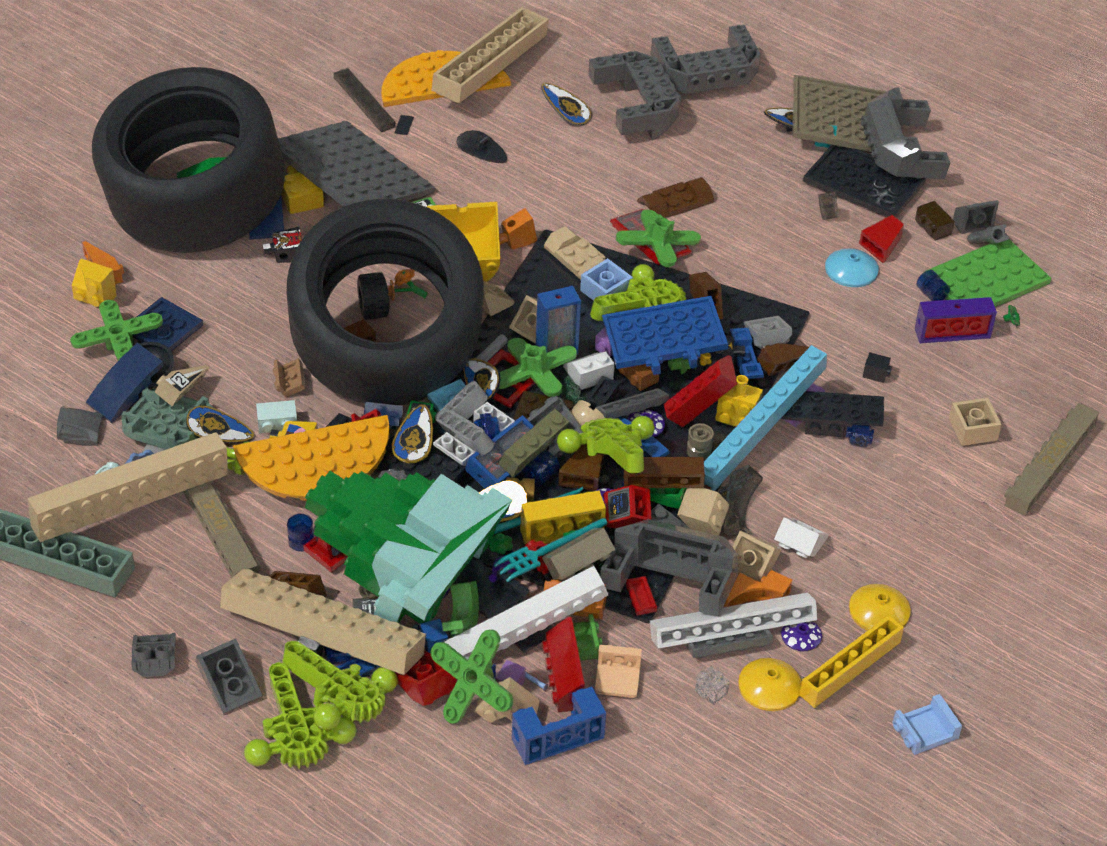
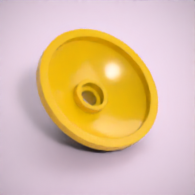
M869 584L862 586L852 594L849 602V613L852 619L866 631L888 615L903 627L910 618L911 608L907 598L900 591L888 585Z
M760 658L751 661L742 669L739 675L738 687L742 697L752 706L765 711H780L789 708L798 700L802 682L798 672L788 663L775 658Z

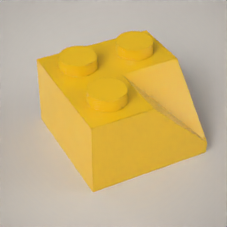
M81 258L71 285L73 298L95 307H99L105 300H114L117 294L113 269Z

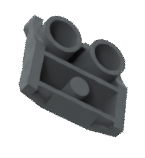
M62 406L57 420V439L67 444L98 446V434L101 421H103V415L97 412Z
M176 633L145 636L133 635L132 670L143 677L165 676L175 668Z

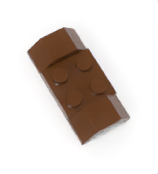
M703 177L686 183L680 182L655 190L650 194L639 197L637 202H644L649 210L655 211L657 214L662 215L663 218H668L714 203V197L710 185Z

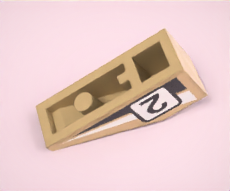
M204 365L171 371L167 376L162 375L156 383L158 387L155 393L173 406L203 379L210 367Z

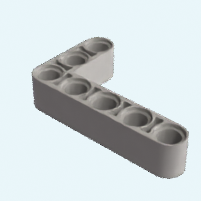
M473 381L467 384L440 410L435 419L447 433L479 454L484 455L491 451L494 442L482 428L467 419L486 402L488 396L477 382Z

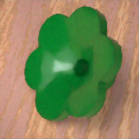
M1008 305V314L1003 315L1004 321L1008 322L1011 320L1013 325L1019 326L1020 316L1017 313L1016 307Z
M498 533L492 537L489 549L493 552L497 551L499 554H505L506 551L513 549L512 538Z

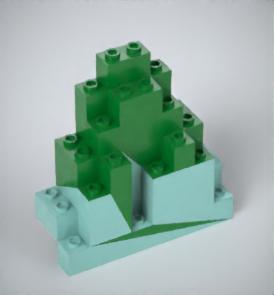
M329 471L326 476L322 475L319 478L316 488H311L306 494L305 508L318 516L314 523L316 526L314 535L348 556L344 563L346 566L344 575L379 597L374 604L376 606L374 615L397 623L407 615L419 624L433 620L438 613L446 591L473 556L479 559L488 548L499 522L508 512L513 500L494 487L488 493L484 492L483 494L468 485L464 489L442 474L436 480L432 479L430 481L416 472L414 476L409 474L405 480L401 479L399 481L386 472L381 478L377 477L376 479L363 471H360L359 474L354 472L349 478L345 477L343 479L334 472Z

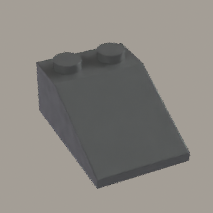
M236 638L196 656L195 662L223 714L263 696Z

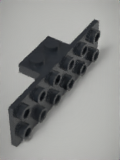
M805 391L781 419L806 421L805 434L843 437L845 424L883 427L884 397Z
M477 558L469 561L452 584L476 581L479 611L487 619L528 600L530 597L528 588L525 585H521L516 578L509 582L506 581L512 573L506 571L501 575L500 572L504 568L496 572V581L491 582L489 576L493 572ZM549 625L545 629L539 630L529 635L526 639L519 640L514 644L523 653H527L546 640V632L552 629L553 626Z

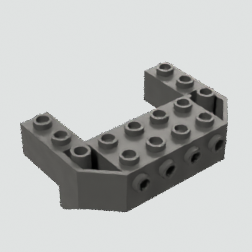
M745 25L729 27L727 43L730 48L677 55L668 36L652 38L651 56L656 57L660 64L663 65L665 73L669 75L671 83L675 85V90L685 94L749 84L759 71L761 53Z
M629 51L589 59L588 75L593 85L619 80L625 92L638 89L645 104L616 110V127L621 135L647 131L651 139L655 140L670 128L678 117L681 96L675 90V85L671 83L669 75L665 73L663 65L660 64L656 57L638 51Z
M895 87L868 103L865 114L861 118V125L864 128V134L867 136L868 146L871 148V155L876 165L899 177L946 178L951 164L947 152L922 151L917 137H904L900 127L902 125L926 127L931 112L927 100L903 99L899 87Z
M646 519L616 528L615 550L610 553L611 556L606 559L601 568V579L606 584V589L621 592L634 566L703 582L704 584L699 592V612L719 616L738 577V554L725 537Z

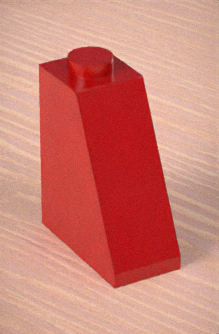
M891 215L862 230L859 244L884 263L902 238L904 224Z

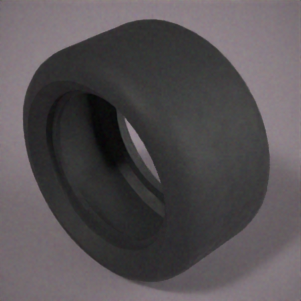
M186 67L167 70L144 78L128 87L108 105L100 117L93 134V163L113 217L120 227L133 239L152 248L176 253L207 251L230 244L250 233L265 220L282 193L285 165L271 111L265 99L251 84L222 70L205 67ZM215 141L235 147L219 164L196 175L168 179L144 174L148 167L160 156L185 144Z
M365 200L344 206L330 213L315 224L304 236L293 255L288 270L286 294L293 344L311 374L328 389L347 399L364 404L366 402L402 405L428 397L429 393L448 385L459 375L471 358L478 342L482 320L484 283L481 267L473 247L465 235L450 220L428 207L405 200ZM375 264H395L413 269L425 276L440 293L444 302V308L434 323L420 334L398 342L383 343L365 340L349 333L335 321L328 311L326 304L338 283L352 272Z

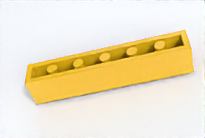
M886 616L802 679L799 696L816 708L900 644L904 627L891 616Z

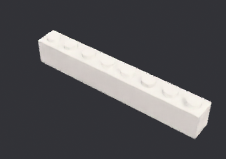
M593 566L445 641V643L466 659H469L482 632L493 629L499 633L501 639L498 652L519 640L526 639L529 635L543 630L557 621L563 620L568 615L581 611L586 606L602 600L608 596L602 579Z
M802 593L723 607L719 616L695 612L650 620L651 640L657 648H664L817 620L816 600L809 593Z

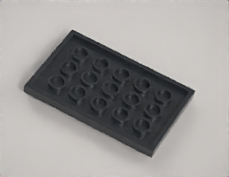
M831 145L803 176V182L886 217L893 215L896 218L926 181V178L895 176L876 165L872 155L858 149Z

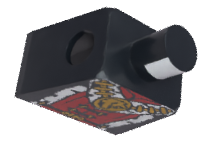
M300 227L274 232L272 234V243L262 244L264 255L274 253L277 263H291L293 255L302 241Z

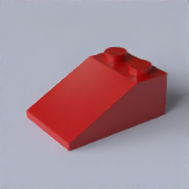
M426 651L404 675L395 672L398 685L413 701L422 706L430 705L436 699L450 694L457 683V679L432 659L431 654Z

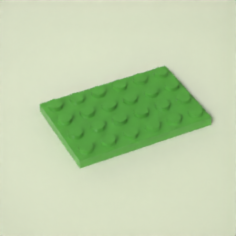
M1010 239L999 243H990L923 271L922 276L946 300L991 297L995 307L1051 283L1052 279Z

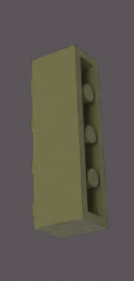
M554 409L503 453L499 465L514 477L557 440L558 435L566 429L569 421Z

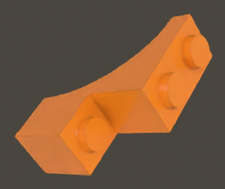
M770 570L767 576H763L760 582L739 573L723 607L789 596L793 580L773 570Z

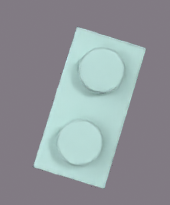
M295 400L256 404L259 433H270L272 429L282 431L285 422L297 421Z

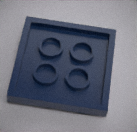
M161 297L137 317L158 313L162 316L163 324L156 329L133 334V338L142 343L158 342L173 351L203 326V320Z

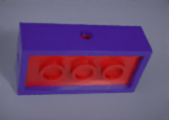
M991 297L920 302L914 329L919 343L991 339L997 311Z

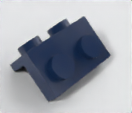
M373 402L365 403L364 414L361 416L377 409L380 411L381 416L388 415L389 429H396V426L402 424L403 406Z

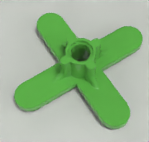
M643 210L640 217L646 231H619L615 237L616 241L623 246L652 245L658 261L664 267L674 266L677 261L671 245H696L701 240L700 234L695 231H673L675 222L663 218L662 215L657 214L653 210Z
M105 300L99 305L105 326L78 332L71 337L70 342L72 347L77 349L105 342L106 349L113 350L116 359L119 361L133 347V334L156 329L163 324V319L158 313H150L123 321L118 304L113 300Z
M521 338L509 340L507 344L508 350L518 361L519 365L500 372L501 381L498 389H504L532 378L546 396L555 397L560 395L562 385L550 369L574 360L577 357L576 348L573 346H563L546 353L545 346H531Z
M493 629L483 631L469 659H466L445 642H437L433 645L431 649L432 659L458 679L443 709V715L447 722H460L475 694L499 712L511 709L513 705L512 694L493 678L492 660L501 643L500 635L497 631Z

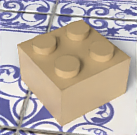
M989 398L952 403L949 421L961 446L998 440L1002 424Z

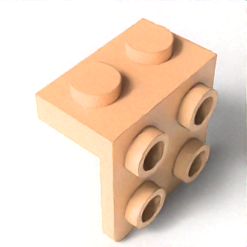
M599 645L595 693L635 698L638 691L642 649Z

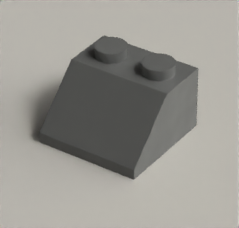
M995 200L956 207L953 220L961 234L971 233L994 226L999 201Z

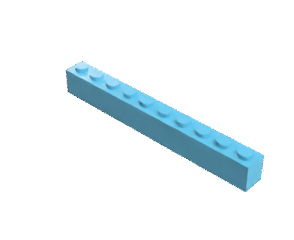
M811 345L704 461L705 485L712 487V490L715 491L821 375L827 366V354Z

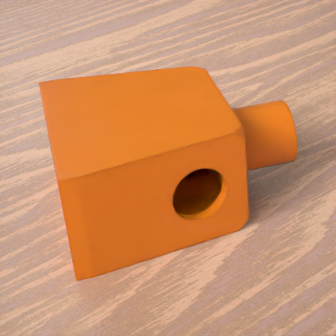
M526 208L502 221V233L499 234L500 245L507 243L514 250L536 243L537 236L534 220Z

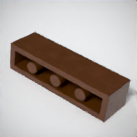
M644 457V470L642 472L629 473L624 469V487L634 485L643 488H704V457Z

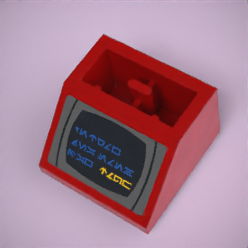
M629 485L604 493L606 527L616 529L651 519L650 489Z

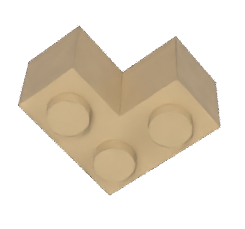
M510 677L499 682L501 686L512 694L513 705L510 710L499 712L479 697L475 711L489 723L505 716L512 721V713L520 709L533 707L537 714L540 700Z

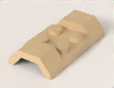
M566 226L551 233L544 244V248L580 280L581 274L605 260V256L587 240L580 238Z

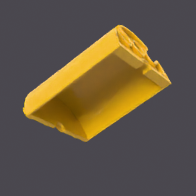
M497 202L467 203V206L463 208L458 207L457 204L426 206L450 220L465 235L478 258L483 281H489L497 273L500 266Z

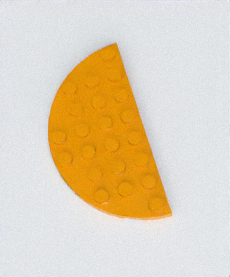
M437 50L435 52L421 53L399 63L387 74L383 81L381 89L383 107L444 97L431 91L433 74L462 52ZM502 70L475 92L511 86V80L505 71Z
M388 415L234 445L233 449L240 468L258 487L279 497H293L307 501L305 496L311 488L315 489L319 478L322 475L326 476L329 471L334 472L343 479L345 477L349 478L354 472L359 474L360 471H363L369 476L373 473L386 452L389 439Z

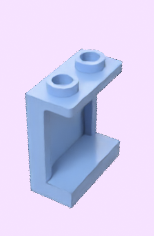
M940 694L932 696L931 704L905 714L901 710L895 711L892 721L894 729L901 734L906 747L910 748L914 755L959 739L962 728L961 723Z

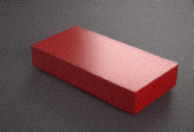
M646 576L628 579L625 585L636 614L643 615L657 612V605Z

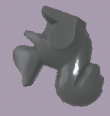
M1006 224L990 226L985 230L972 232L968 235L967 241L970 243L989 242L992 244L1008 240L1009 236L1005 233L1007 226Z

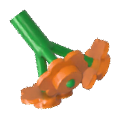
M403 269L396 273L394 283L393 280H390V285H387L391 301H394L395 292H413L424 299L426 298L428 292L414 285L411 280L415 276V270ZM403 283H406L410 287L394 289V285L401 286L403 285Z

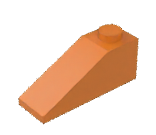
M83 241L82 246L86 260L113 269L115 284L123 282L122 274H124L122 264H118L115 257L87 241Z

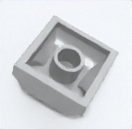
M779 316L744 322V326L749 328L750 334L753 336L754 345L758 348L777 343L786 344L792 335V327Z

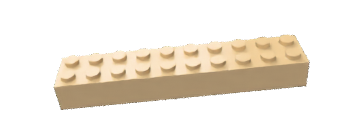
M521 7L433 74L431 91L454 102L461 103L547 36L549 19Z
M217 432L29 497L27 500L31 527L39 541L42 542L228 475L227 447Z
M242 569L222 586L220 608L296 636H304L319 642L321 645L404 675L424 655L425 633L405 627L397 622L383 619L378 615L366 613L361 609L352 608L341 602L327 599L322 595H316L305 589L291 586L286 582L277 581L269 576H263L252 570Z

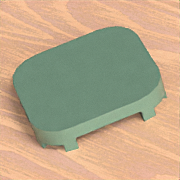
M146 387L142 390V397L129 412L123 411L122 432L127 437L163 449H169L198 439L194 436V432L189 431L186 426V417L191 409L201 405L214 407L209 403V399L204 396L199 401L183 396L175 405L171 406L155 393L156 389L149 390Z

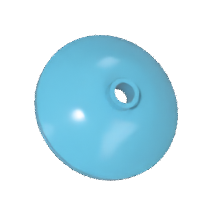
M845 248L833 252L828 256L825 263L827 275L834 282L847 287L869 285L877 278L879 271L878 264L871 255L854 248Z

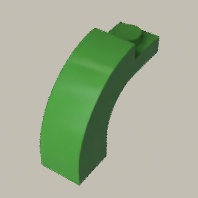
M476 581L450 586L453 612L451 619L443 622L442 626L443 631L450 630L451 637H455L477 625L479 600Z

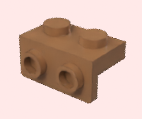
M299 358L284 365L278 359L274 360L273 373L276 379L274 385L278 392H281L286 398L306 389L303 364Z

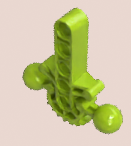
M640 264L632 271L633 279H630L627 291L595 297L590 316L594 320L603 321L602 315L684 301L686 300V293L683 291V288L678 287V284H674L672 281H667L666 279L654 281L653 269L648 265Z
M638 416L629 425L624 424L618 418H597V420H590V422H586L581 426L584 433H578L573 429H565L557 437V445L562 452L572 454L581 445L587 444L588 455L595 456L597 453L608 454L627 472L639 473L644 470L643 449L641 448L642 440L649 439L654 434L655 426L651 418L647 416Z
M289 641L285 644L282 663L287 665L288 670L315 687L313 704L318 707L313 714L314 723L318 728L325 731L336 728L341 720V715L351 719L352 722L359 721L360 723L363 720L369 722L370 719H376L377 715H381L383 711L385 693L392 692L397 686V674L392 670L384 667L378 668L373 672L370 680L359 675L360 666L357 664H352L350 668L340 670L298 641Z
M277 662L270 666L269 677L270 686L280 715L263 720L264 736L266 738H274L275 742L268 743L262 739H253L245 746L244 757L249 764L262 766L270 760L271 755L280 753L282 765L288 763L290 769L294 765L298 769L303 765L309 768L310 763L317 765L318 760H323L324 754H328L329 748L325 741L333 740L339 744L351 742L357 732L356 725L351 719L341 717L338 726L332 730L325 731L318 728L313 718L314 711L318 706L314 708H301L287 665Z

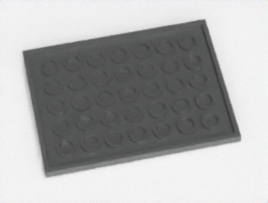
M342 121L278 138L284 161L343 207L371 199L408 201L434 193L435 187L429 181L422 178L417 172L413 171L349 121Z

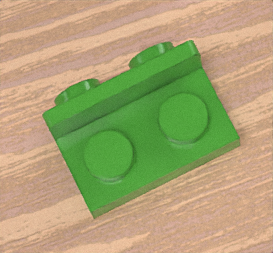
M589 614L588 622L573 623L580 661L598 659L599 645H602V639L597 636L599 634L598 621L594 622L593 614Z

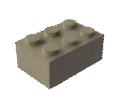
M593 528L543 556L542 559L553 579L562 581L575 576L577 571H585L593 567V562L603 561L611 556L610 553L615 548L604 528Z

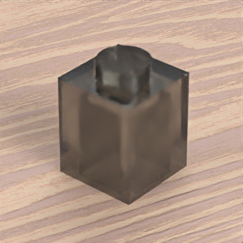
M836 192L818 194L822 220L840 217Z

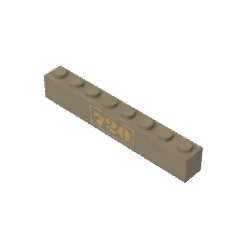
M1080 403L1074 409L1071 408L1066 419L1061 420L1058 430H1053L1049 441L1043 443L1040 453L1036 452L1032 463L1025 466L1022 476L1018 475L1014 481V486L1007 489L1004 496L1006 497V507L1024 516L1029 513L1095 427L1099 412Z
M213 481L183 491L231 578L242 569H249L259 574L258 570L261 569L260 563L257 558H253L250 545L245 544L242 531L237 530L234 517L229 516L227 505L225 503L222 504L219 491L214 490Z

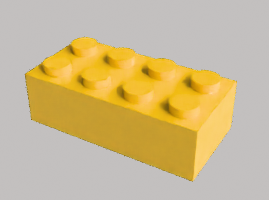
M593 491L521 504L520 531L525 545L531 540L550 544L562 538L565 532L579 530L605 518L606 507L600 491Z

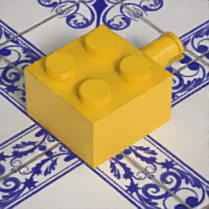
M291 165L288 166L286 169L288 175L285 176L281 195L289 213L295 214L324 207L323 190Z
M744 375L737 376V385L718 399L716 421L737 427L760 402L763 389L747 385L748 378Z

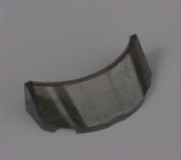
M750 465L733 471L729 476L728 484L721 487L719 494L730 504L721 531L727 535L738 536L739 531L753 535L746 526V512L751 497L763 481V477Z

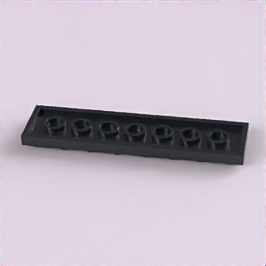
M338 413L326 427L352 422V419ZM389 434L386 452L377 468L403 479H406L409 474L414 476L417 472L430 481L432 479L436 480L442 474L457 483L466 473L464 465L431 451L425 459L417 463L400 461L394 456L392 451V442L395 436Z

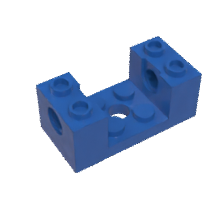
M593 687L579 689L572 693L573 711H571V716L557 722H550L545 726H542L533 707L520 709L512 713L511 739L525 765L604 738L606 711Z

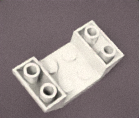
M488 402L474 411L473 423L477 426H482V429L491 440L515 422V420ZM447 432L433 442L435 447L466 466L469 457L476 452Z

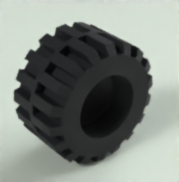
M383 273L359 274L357 289L359 305L364 319L388 317L390 311L389 294Z

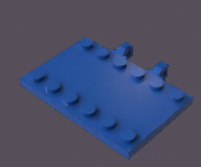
M711 296L602 315L617 369L646 364V367L651 366L653 375L661 374L660 364L664 360L682 357L683 359H688L690 368L698 367L697 360L700 354L728 349V342Z

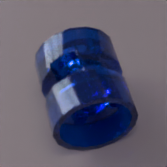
M934 270L925 271L916 282L917 287L927 295L930 301L944 300L950 292V286Z
M543 451L523 468V474L525 478L535 479V487H541L559 471L560 464L552 453Z
M295 514L288 519V544L291 549L303 552V545L314 538L313 520L310 516Z

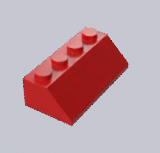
M728 355L718 360L664 404L666 417L684 427L736 386L737 380L732 357Z
M567 617L547 631L546 641H542L543 654H547L548 657L545 658L546 670H550L551 675H548L549 687H553L554 692H551L552 704H556L558 713L573 711L572 693L579 689H585L572 617Z

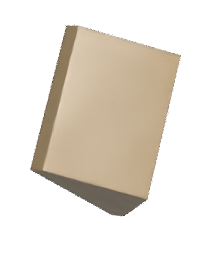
M483 281V309L490 316L514 304L515 301L498 285Z

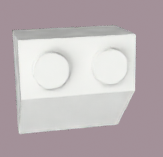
M607 352L594 353L563 364V367L579 391L595 386L602 376L613 380L614 363Z
M784 517L774 539L779 541V546L788 550L790 547L796 549V554L807 558L817 554L829 534L795 518Z

